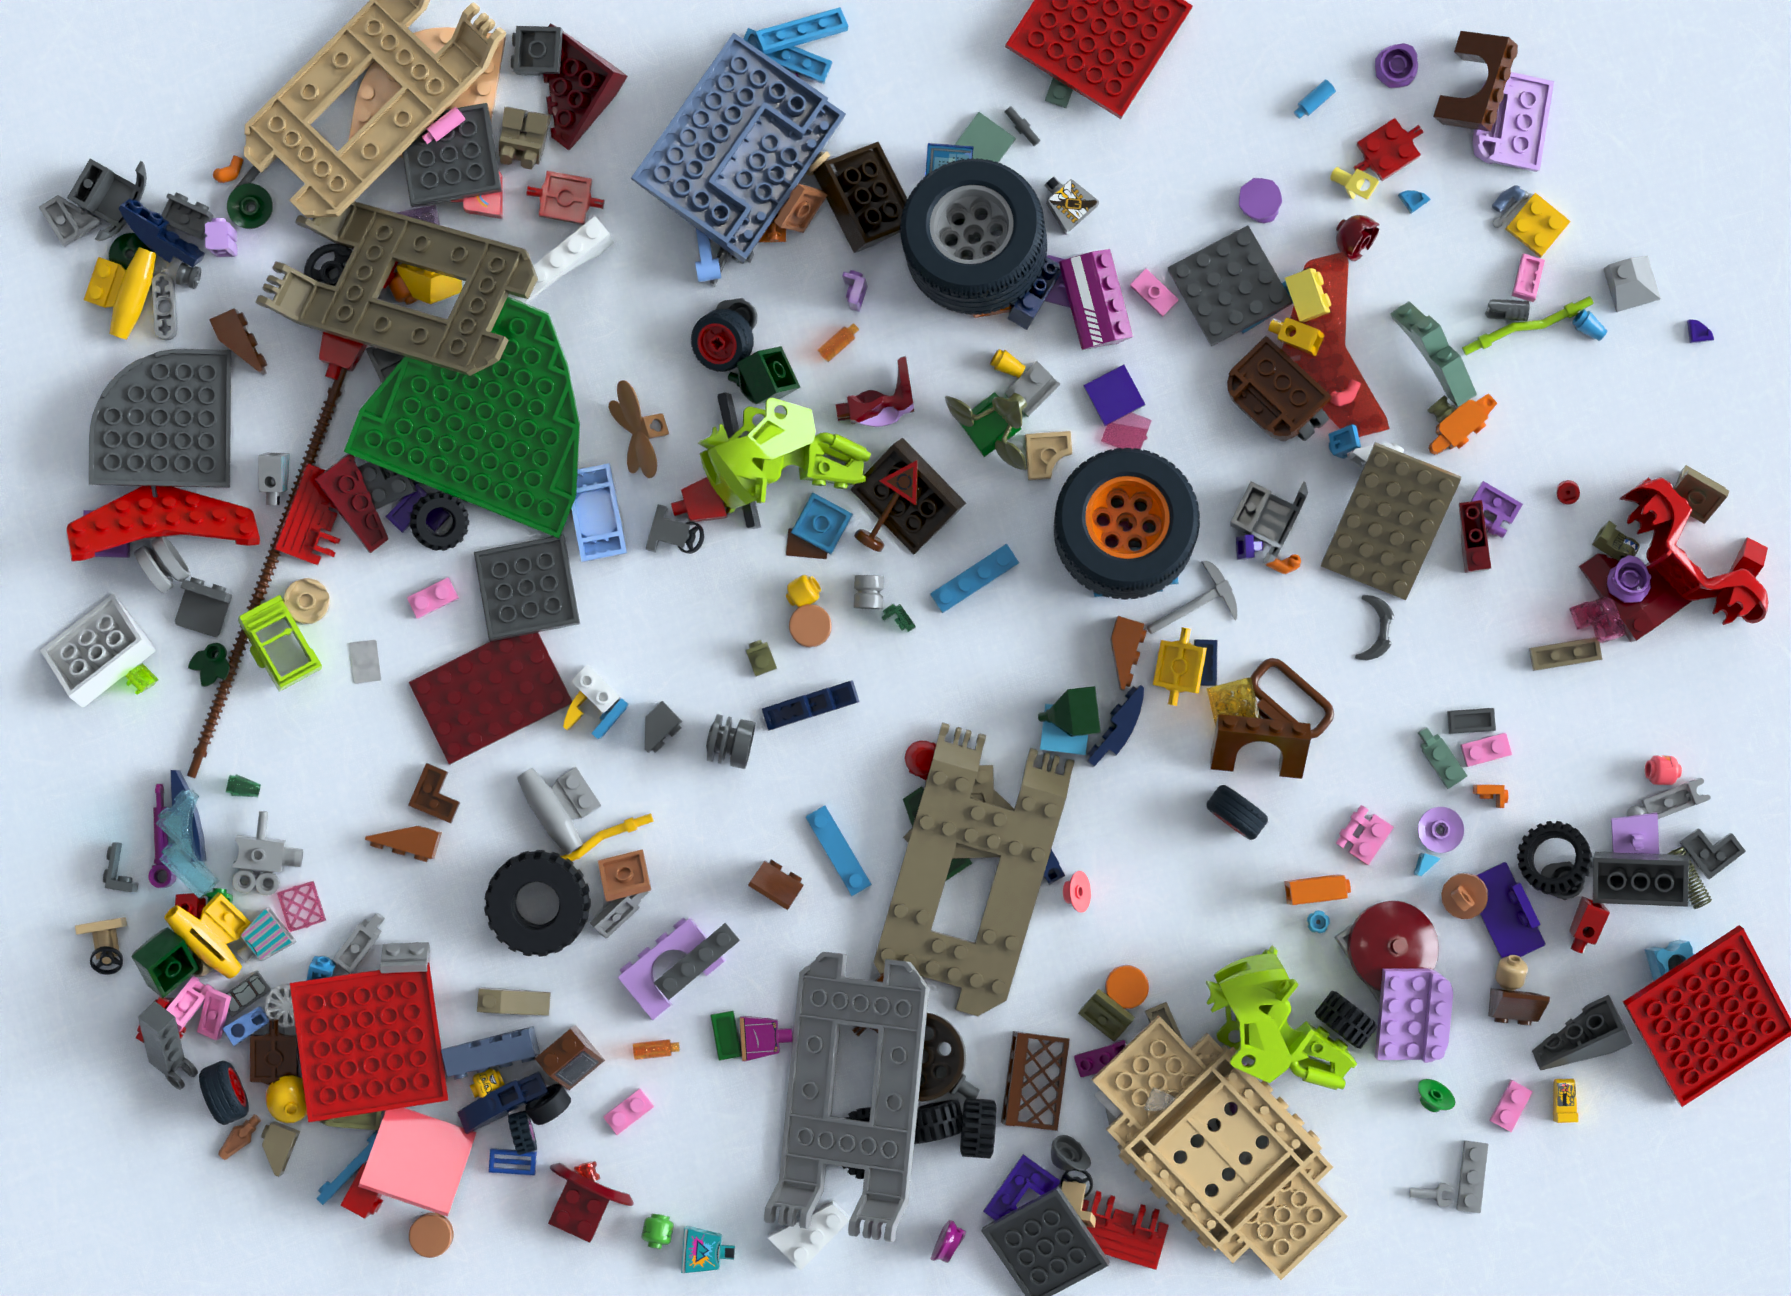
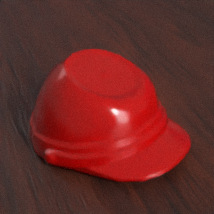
M919 740L908 747L905 753V763L909 773L927 780L936 746L934 742Z

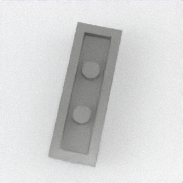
M1464 1140L1456 1207L1458 1211L1481 1213L1488 1143Z

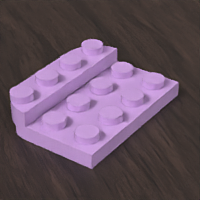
M1511 72L1510 78L1506 82L1504 97L1499 104L1497 119L1492 126L1491 132L1474 129V155L1488 164L1497 163L1534 172L1540 171L1554 81Z
M1433 969L1382 970L1375 1058L1377 1060H1422L1424 1063H1429L1444 1057L1449 1043L1453 1002L1451 983L1444 976Z

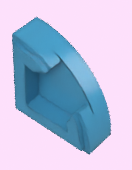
M1407 190L1398 195L1411 214L1431 200L1426 194L1418 191Z

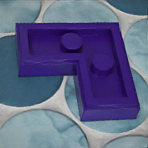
M418 484L415 485L416 492L403 497L385 516L402 533L410 526L409 517L413 510L412 507L421 497H425L428 494ZM435 508L428 513L426 524L436 532L451 515L444 508Z

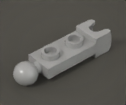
M1697 778L1641 800L1644 807L1632 806L1628 809L1626 815L1634 816L1657 813L1658 819L1708 801L1711 799V796L1698 795L1697 787L1704 783V779Z

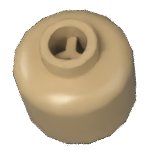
M1517 955L1503 957L1499 960L1495 979L1501 988L1514 991L1524 985L1528 966Z

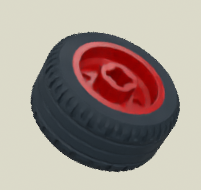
M718 309L706 314L697 321L691 334V347H693L692 350L697 360L706 368L717 372L735 369L737 363L750 356L753 349L754 337L751 326H749V323L742 315L729 309Z
M1220 785L1206 804L1207 809L1249 840L1257 838L1268 822V816L1226 785Z
M219 1061L203 1068L199 1074L200 1088L214 1119L222 1125H227L244 1118L249 1111V1105L245 1090L234 1067L227 1061Z

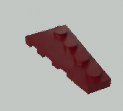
M346 454L314 479L369 553H372L389 539L353 455Z

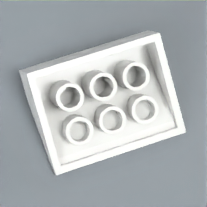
M112 594L40 651L68 696L83 708L156 650L120 601Z

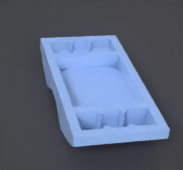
M610 463L578 469L577 495L571 510L581 562L626 554L625 537Z

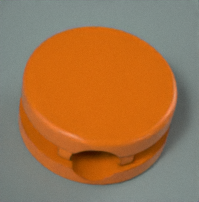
M1123 965L1109 973L1105 983L1106 994L1124 1009H1131L1144 1002L1148 995L1149 984L1141 970L1134 966Z

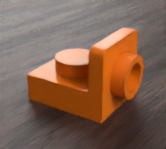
M1473 785V794H1479V799H1493V794H1496V808H1504L1505 803H1508V790H1505V785Z

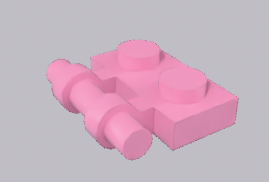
M1361 805L1357 812H1353L1350 818L1352 819L1347 827L1339 833L1340 837L1336 844L1344 848L1349 841L1353 845L1348 852L1366 865H1369L1394 827L1373 814L1369 821L1366 820L1364 817L1369 810ZM1360 824L1365 828L1356 838L1352 834Z

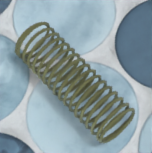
M1679 847L1668 853L1677 855L1683 852L1681 855H1688L1684 847ZM1689 860V869H1691L1689 873L1693 872L1689 877L1695 875L1689 879V890L1697 885L1700 886L1689 891L1691 895L1688 898H1691L1690 902L1695 900L1691 905L1696 904L1693 906V909H1698L1710 903L1712 899H1710L1711 896H1708L1709 893L1705 889L1706 886H1703L1704 883H1701L1702 880L1698 873H1696L1697 870H1694L1695 867L1691 860ZM1709 897L1708 899H1706V900H1704V901L1698 903L1699 901L1703 900L1704 898Z

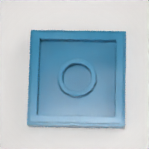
M812 492L791 533L832 554L853 514Z

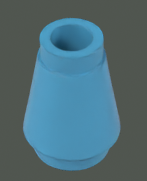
M1584 309L1575 316L1572 322L1576 330L1598 341L1602 340L1607 333V329L1604 328L1590 311Z

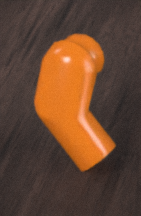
M233 155L228 167L214 170L213 178L220 183L235 180L238 177L244 159Z
M1292 554L1282 561L1276 558L1275 561L1267 563L1266 566L1281 574H1288L1300 567L1301 558L1296 554Z

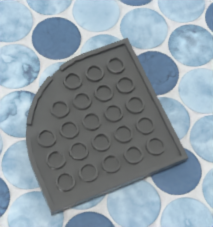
M171 349L159 351L140 358L121 370L102 392L92 414L89 432V485L230 488L231 350Z

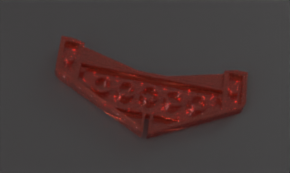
M1346 251L1312 259L1305 264L1303 269L1304 271L1312 268L1316 269V272H1320L1324 282L1321 285L1323 293H1327L1331 302L1329 307L1330 313L1307 322H1301L1320 330L1325 335L1316 356L1284 343L1282 350L1290 358L1300 355L1301 359L1294 362L1329 394L1334 391L1338 393L1345 391L1351 379L1361 383L1353 402L1343 406H1335L1329 401L1322 408L1339 429L1353 424L1357 427L1358 435L1361 437L1389 430L1390 428L1386 415L1345 346L1349 262ZM1293 306L1290 319L1300 322ZM1296 330L1291 331V337L1295 335Z

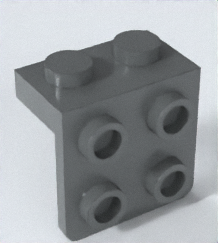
M191 577L190 581L183 579L180 588L185 589L176 615L175 624L212 637H218L232 594L226 593L225 587L213 584L212 588L204 586L205 581Z

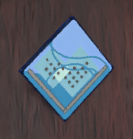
M928 143L925 176L936 168L938 169L944 164L947 165L949 162L973 158L974 146Z

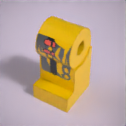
M1574 1078L1554 1079L1553 1121L1557 1123L1579 1122Z

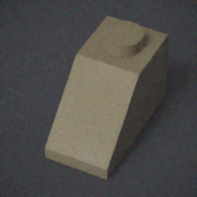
M276 1121L265 1126L261 1138L264 1139L262 1147L273 1173L279 1177L285 1171L300 1131Z

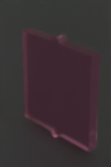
M1130 413L1108 424L1101 442L1121 449H1141L1144 440H1147L1146 434L1152 420L1135 413Z

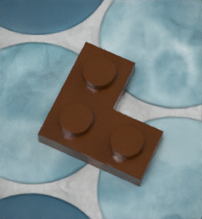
M426 763L408 806L452 823L460 802L440 794L448 772Z

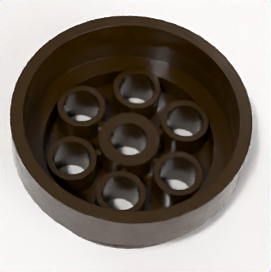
M927 1013L926 1027L932 1028L934 1036L931 1040L924 1039L923 1050L929 1053V1060L926 1063H922L921 1073L925 1077V1082L920 1086L918 1101H930L947 1094L961 1079L966 1065V1049L960 1033L948 1020L932 1013ZM943 1042H947L951 1046V1052L947 1056L942 1055L939 1051V1047ZM938 1065L944 1066L947 1070L946 1076L942 1079L935 1075V1068Z

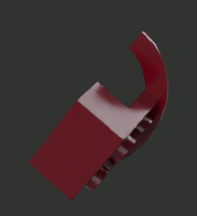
M562 1163L550 1165V1169L554 1173L567 1180L548 1224L590 1243L610 1200L627 1206H633L634 1204L631 1196L625 1192H620L594 1182L572 1171Z

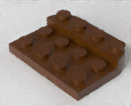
M1265 336L1231 369L1227 381L1228 393L1234 404L1266 434L1283 442L1297 436L1299 430L1332 399V396L1268 336Z

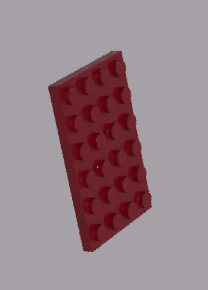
M539 632L488 642L409 682L449 765L572 703V699Z

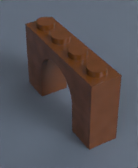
M1460 31L1454 53L1464 61L1487 64V81L1478 93L1468 98L1440 95L1433 117L1443 125L1491 132L1492 126L1497 119L1499 104L1504 97L1506 82L1511 75L1513 60L1518 53V45L1510 37Z
M1218 714L1211 748L1210 769L1233 772L1238 751L1248 743L1261 741L1271 743L1280 749L1279 777L1302 779L1311 741L1310 723Z

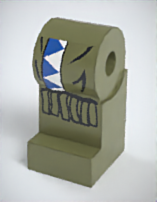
M1608 521L1599 530L1592 543L1593 546L1618 561L1628 555L1636 556L1640 548L1636 540L1625 536L1615 529L1617 525L1611 521Z

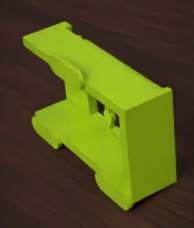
M280 595L239 616L238 622L252 645L250 653L257 665L267 670L279 692L321 670L322 664L313 649L309 647ZM284 618L289 628L261 644L256 632ZM292 632L309 662L281 677L264 646L285 635H290Z

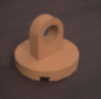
M1458 873L1452 876L1444 884L1441 893L1445 909L1452 916L1460 919H1471L1478 916L1488 902V889L1485 883L1478 876L1468 873Z

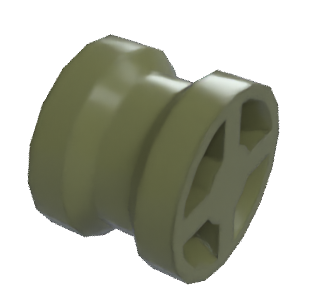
M1445 395L1427 410L1436 416L1438 423H1441L1457 409L1454 405H1450L1447 402L1448 398Z

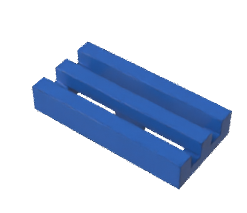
M491 1148L489 1172L535 1175L537 1151L518 1155L517 1150ZM495 1154L531 1157V1160L495 1158ZM494 1163L531 1166L530 1170L494 1167Z

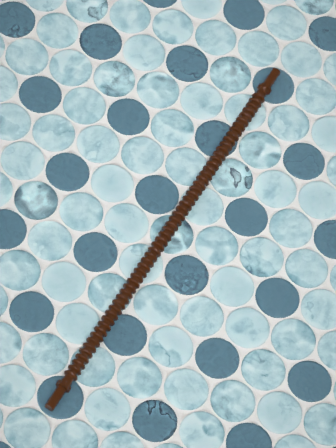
M342 368L338 380H334L332 387L328 388L327 401H323L325 404L324 407H321L323 412L319 413L320 419L316 420L318 422V425L314 426L316 431L312 432L314 436L309 439L311 444L307 445L309 450L305 451L307 455L302 458L304 463H300L302 468L298 469V472H300L299 476H295L297 478V481L293 482L295 487L291 488L293 492L288 495L290 497V500L286 501L288 506L284 507L286 511L282 513L283 519H279L281 522L280 525H277L279 530L278 532L275 531L276 537L272 538L274 543L270 544L272 549L268 550L269 556L265 557L267 562L263 563L265 568L261 569L262 575L258 576L260 581H256L258 586L254 588L255 594H251L253 599L249 600L251 605L247 606L248 611L261 605V601L265 600L263 595L267 594L265 590L270 587L268 585V582L272 581L270 576L274 575L273 569L277 568L275 563H279L277 558L281 557L280 551L275 550L274 546L306 463L311 465L316 463L314 458L318 457L317 451L321 450L319 445H323L321 440L325 439L324 432H328L326 427L330 426L328 421L332 420L330 416L335 413L333 408L337 407L335 405L336 400L342 394L340 389L348 371L347 369ZM243 629L237 632L239 634V637L235 638L237 643L233 644L234 650L230 651L232 656H228V659H230L229 673L225 680L219 681L220 687L216 688L218 693L214 694L216 699L212 700L214 704L209 707L211 712L207 713L209 718L205 719L206 725L202 726L204 731L200 732L202 736L198 738L199 744L193 750L194 757L187 773L189 777L196 778L202 759L207 756V746L211 744L210 738L214 737L212 732L216 731L214 727L218 725L217 719L221 718L219 713H223L221 708L222 706L225 707L224 700H228L226 695L230 694L228 689L232 688L231 682L235 681L233 676L237 675L235 670L239 669L238 663L242 662L240 660V657L244 656L242 651L246 650L245 644L249 643Z

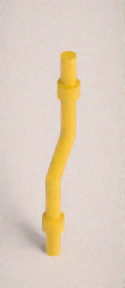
M649 813L635 819L633 817L626 819L624 823L597 832L577 850L569 855L564 854L560 857L565 860L567 858L571 861L578 860L602 840L626 831L628 833L636 831L637 827L654 822L653 816Z

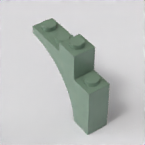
M1410 301L1390 313L1392 319L1421 352L1440 382L1446 396L1457 407L1477 395L1461 356L1449 346L1440 324L1430 315L1426 317Z

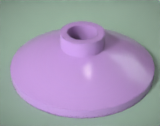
M1434 807L1425 812L1418 824V835L1426 848L1433 852L1445 853L1455 849L1462 841L1464 824L1461 817L1454 810L1447 807ZM1438 825H1441L1444 829L1441 834L1436 832Z

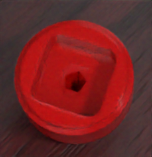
M1563 481L1557 487V498L1563 504H1573L1580 497L1579 486L1574 481Z

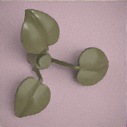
M1013 393L1008 399L995 397L992 400L993 407L978 415H974L972 409L964 402L950 396H945L950 413L964 426L972 427L974 420H978L994 411L1002 416L1009 425L1001 439L1002 441L997 440L995 442V449L1001 459L1010 466L1021 470L1027 469L1026 460L1021 450L1014 444L1007 442V436L1012 427L1019 429L1022 426V410L1027 406V403L1021 395Z

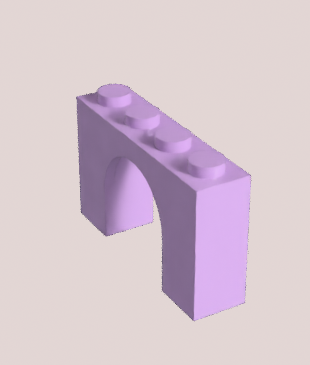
M683 917L673 926L676 929L670 935L665 932L655 940L658 945L651 950L649 947L645 948L637 955L640 959L636 963L628 962L620 969L622 974L618 976L619 980L652 1020L672 1005L654 984L653 965L658 956L668 950H680L688 954L707 938L692 918L686 921ZM723 956L703 971L706 976L726 961Z

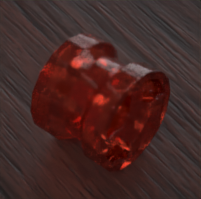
M596 1161L574 1166L575 1172L592 1181L601 1179L595 1169L597 1166Z

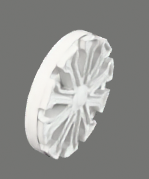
M290 984L275 987L270 991L265 1000V1011L268 1018L280 1019L284 1014L283 1023L278 1021V1026L285 1028L295 1026L292 998L290 997ZM282 988L285 990L284 997L280 992V989ZM276 994L279 1000L272 998V995ZM269 1003H273L278 1006L270 1008ZM279 1010L275 1017L271 1015L272 1012ZM289 1015H290V1017L292 1018L293 1023H289V1022H288V1021H289Z

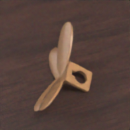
M621 380L617 384L619 402L612 400L609 402L608 407L614 419L624 429L632 433L627 452L629 472L636 473L640 467L642 473L647 478H652L657 471V458L649 439L669 434L665 418L662 413L641 417L639 401L633 387L627 381ZM653 420H657L660 423V432L650 428Z

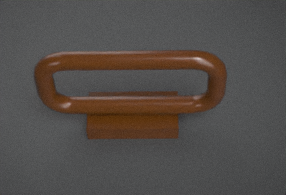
M1269 658L1263 661L1252 673L1249 680L1251 692L1259 699L1252 709L1263 719L1298 722L1258 686V681L1270 667H1275L1325 710L1324 718L1311 730V739L1319 737L1334 718V709L1331 703L1280 659Z

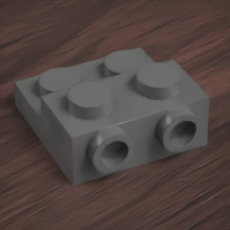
M516 26V33L512 35V44L515 47L514 55L511 56V68L517 75L540 76V74H560L563 29L561 27Z

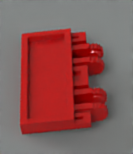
M306 463L274 549L318 565L321 556L312 553L313 550L331 557L335 556L336 552L317 546V543L321 537L334 544H339L341 539L320 531L322 528L331 532L338 513L328 510L329 507L336 508L314 480L325 470Z
M1096 1191L1090 1212L1096 1218L1095 1228L1087 1227V1229L1104 1254L1157 1270L1169 1227L1168 1224L1159 1222L1155 1232L1160 1210L1155 1208L1152 1211L1148 1229L1141 1227L1143 1216L1146 1212V1205L1141 1204L1135 1224L1132 1225L1134 1216L1132 1213L1114 1209L1113 1217L1110 1218L1115 1201V1196L1110 1195L1107 1199L1104 1215L1097 1214L1102 1192ZM1083 1200L1082 1211H1087L1089 1200Z

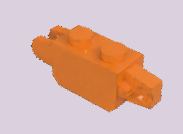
M1488 393L1476 402L1468 400L1436 426L1438 437L1429 445L1430 453L1438 455L1447 447L1450 450L1455 446L1460 449L1469 441L1467 436L1474 431L1477 434L1486 426L1484 421L1489 418L1487 415L1497 405L1492 396Z

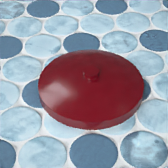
M1386 901L1370 906L1357 917L1348 937V955L1357 976L1366 985L1381 992L1383 969L1434 970L1439 955V942L1433 924L1421 910L1405 902Z

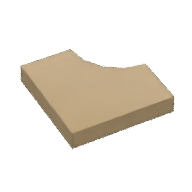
M1071 431L1025 434L1028 480L1051 479L1052 469L1056 462L1065 456L1072 455Z

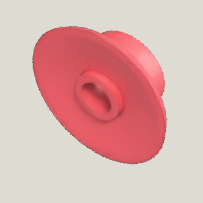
M1082 871L1074 873L1070 881H1066L1063 886L1064 900L1066 903L1072 904L1073 908L1078 912H1085L1091 899L1090 883L1086 874Z

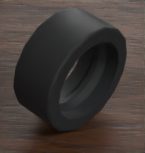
M561 1084L548 1086L549 1094L525 1106V1111L534 1124L543 1125L548 1123L568 1108L571 1098Z

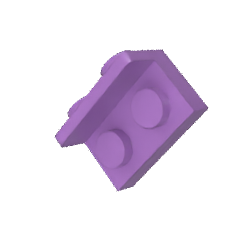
M850 270L849 273L843 272L842 275L844 283L849 285L846 298H848L847 302L851 310L860 312L868 285L866 279L862 277V273Z

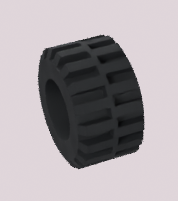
M442 492L429 493L425 497H421L412 507L413 510L409 517L410 528L412 529L413 536L425 547L436 551H444L448 548L456 547V544L464 540V535H467V527L469 525L468 512L463 503L456 497ZM435 508L448 510L453 518L450 530L442 535L431 533L426 526V517Z
M1331 991L1315 1011V1015L1319 1020L1355 1048L1361 1049L1378 1027L1373 1019L1335 991Z
M966 1098L964 1101L963 1127L960 1142L962 1157L990 1159L993 1155L997 1109L994 1100Z
M946 1100L919 1106L914 1144L932 1142L960 1134L963 1127V1116L959 1101Z

